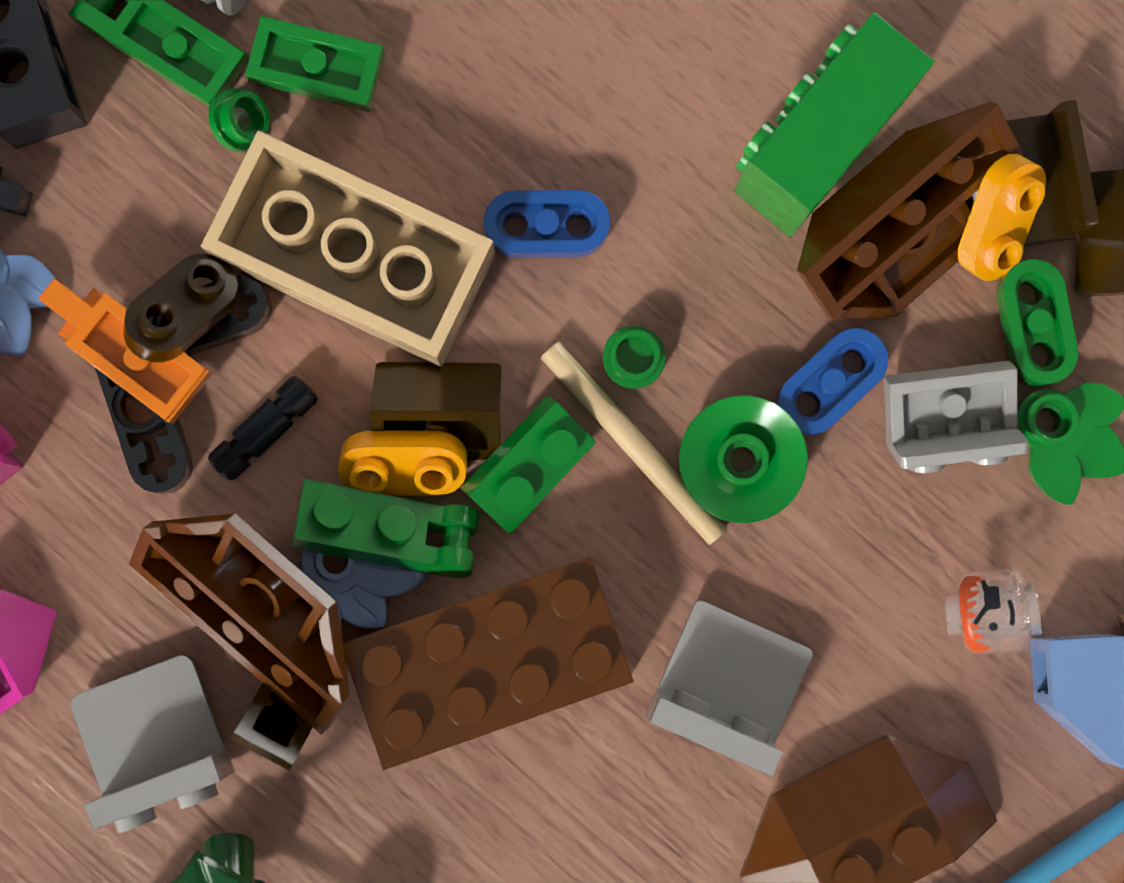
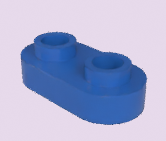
M583 190L508 191L495 197L488 205L484 214L486 237L493 240L494 248L498 253L512 258L585 257L595 253L603 246L610 227V216L604 202L593 193ZM514 217L523 219L528 225L526 232L518 237L510 236L504 231L505 223ZM574 217H582L589 223L590 229L583 236H574L568 232L566 228L567 222Z
M851 328L838 333L780 387L775 404L794 419L803 436H814L828 430L884 377L888 367V353L884 343L877 335L862 328ZM853 352L860 357L862 368L859 373L852 374L843 368L842 356L844 353ZM808 394L815 399L817 410L813 416H804L799 413L796 408V400L799 395Z

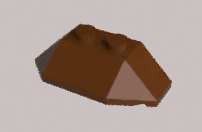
M988 102L906 131L812 213L797 272L828 318L832 320H846L847 318L896 317L959 261L958 247L986 172L997 160L1008 154H1019L1021 156L1024 154L998 104Z
M236 513L152 521L142 529L129 565L322 735L331 726L350 696L341 615L336 601Z
M884 735L772 791L739 876L743 883H913L957 861L997 822V819L968 762Z

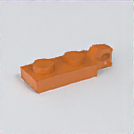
M53 279L38 298V300L67 321L57 333L66 340L64 343L66 346L168 423H175L213 374L185 352L173 360L158 363L146 361L136 356L127 347L123 337V326L127 308L107 293L102 294L94 287L86 298L83 299L63 283Z

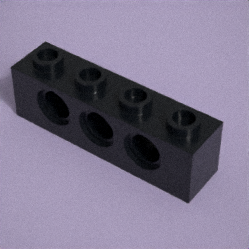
M0 0V6L10 5L7 16L0 22V136L17 149L87 126L47 0ZM29 62L26 75L16 83L7 84V76L10 69L18 63Z

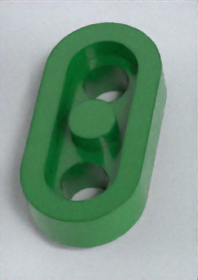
M1039 259L1024 260L1016 264L1006 275L1000 278L997 285L996 298L1008 360L1017 368V377L1021 381L1032 386L1042 387L1057 383L1071 374L1077 364L1078 346L1066 285L1061 273L1056 267L1046 261ZM1021 284L1029 285L1034 289L1036 300L1033 305L1025 304L1020 299L1018 290ZM1033 345H1039L1046 350L1048 360L1045 366H1038L1032 361L1030 352Z

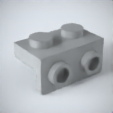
M1010 361L884 376L886 446L902 469H909L917 473H933L942 470L945 464L971 461L979 465H997L1007 461L1009 456L1025 455L1028 453V439L1020 432L1017 424V368Z

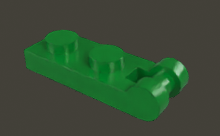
M77 0L68 13V16L93 35L101 37L208 108L217 94L230 89L249 61L243 51L164 0H120L126 2L127 5L116 21L107 15L118 0Z
M304 479L300 491L290 548L444 577L465 578L472 574L474 553L468 550L470 536L477 533L479 512L466 505L440 506ZM427 531L445 534L443 546L438 548L425 545Z

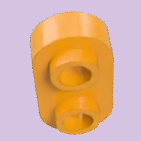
M1008 154L997 160L986 172L958 247L960 265L981 280H997L1006 275L1012 267L1020 262L1023 247L1033 220L1045 196L1046 175L1041 166L1019 154Z
M362 431L351 435L343 443L338 464V474L343 484L349 488L389 496H441L454 492L465 481L467 450L457 437L442 431Z

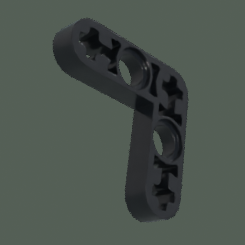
M236 275L238 282L237 291L241 290L248 298L257 297V303L248 308L250 318L241 321L234 313H228L218 322L221 330L213 333L212 327L184 352L191 356L252 335L263 329L269 321L272 312L271 299L266 290L251 277ZM211 282L202 285V287L209 288L215 286L216 284L214 282ZM152 316L147 320L156 327H165L167 319L162 316ZM95 368L129 473L134 482L143 490L158 494L174 493L181 489L190 479L193 466L179 418L174 424H171L155 413L152 419L145 423L137 424L132 422L125 413V402L130 393L118 384L116 385L113 380ZM166 426L168 435L155 436V439L162 454L175 456L176 465L167 469L169 479L163 482L160 476L147 474L146 466L155 461L151 444L143 440L136 444L134 436L154 434Z

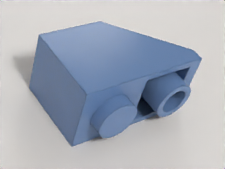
M1089 634L1029 638L1034 702L1099 760L1124 769V636Z

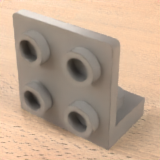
M698 600L693 604L645 716L651 723L773 777L783 754L774 744L812 658V650L709 603Z

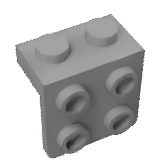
M180 655L79 693L72 699L71 710L102 796L84 804L93 830L115 822L118 833L136 828L157 818L153 807L177 798L181 809L206 801L219 795L215 783L220 782L235 772L196 662L188 655Z

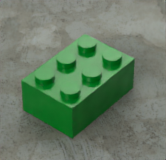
M875 12L872 13L859 30L849 23L840 32L825 52V59L814 72L819 78L817 79L810 72L805 74L785 99L784 104L786 105L775 119L779 124L776 128L769 121H766L743 150L745 154L735 166L742 175L733 192L790 238H792L907 100L936 62Z

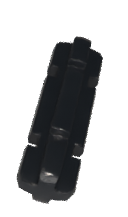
M297 376L290 377L276 390V393L279 395L273 401L268 398L232 432L234 438L230 442L223 440L209 453L208 460L222 477L230 481L239 477L250 466L248 460L252 456L258 459L294 424L291 419L296 414L302 417L316 404L318 398L315 392L301 378Z

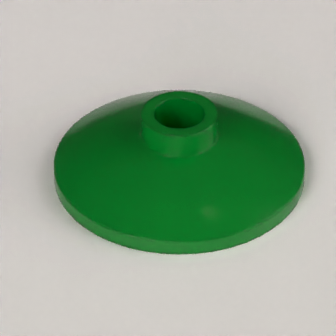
M745 395L727 397L704 408L696 415L686 429L679 451L681 477L693 500L709 514L734 523L762 521L786 508L802 487L808 463L806 443L794 419L785 410L771 401ZM740 447L750 449L755 456L754 466L746 472L735 470L730 463L732 452Z

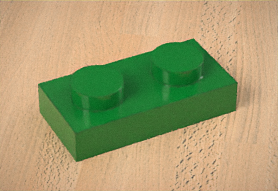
M261 16L245 76L249 83L370 112L385 52L382 45Z
M547 395L464 483L461 489L503 529L511 534L594 446L596 441L557 401Z

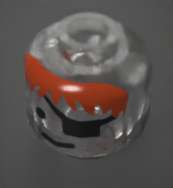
M1017 569L964 573L957 583V596H945L948 634H961L964 647L973 655L1022 652L1030 646L1032 635L1042 634L1036 583H1026L1025 577Z

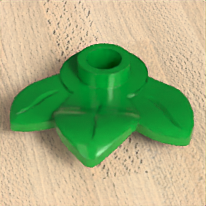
M1083 383L1066 393L1054 389L1038 390L1030 393L1020 402L1017 407V424L1020 432L1028 439V447H1030L1029 474L1034 483L1046 496L1055 502L1072 505L1079 493L1081 477L1107 478L1124 474V447L1116 433L1109 426L1124 410V397L1104 384ZM1041 410L1050 412L1054 418V427L1049 433L1043 432L1037 426L1036 417Z

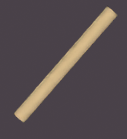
M560 342L554 344L542 355V361L708 545H711L728 529L719 518L706 512L693 500L683 483L682 477Z

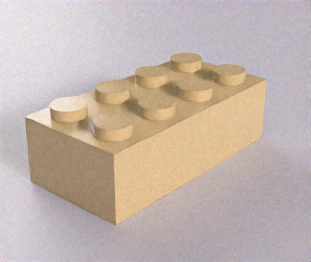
M259 130L200 246L208 254L227 262L233 270L439 367L443 366L496 256L493 240Z

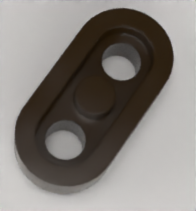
M195 254L180 261L128 306L123 326V337L127 347L139 358L150 362H167L177 358L225 317L233 307L238 288L234 270L227 262L210 254ZM199 277L208 278L216 285L209 288L202 287L195 282V279ZM152 316H162L170 324L165 327H156L150 324L147 319Z

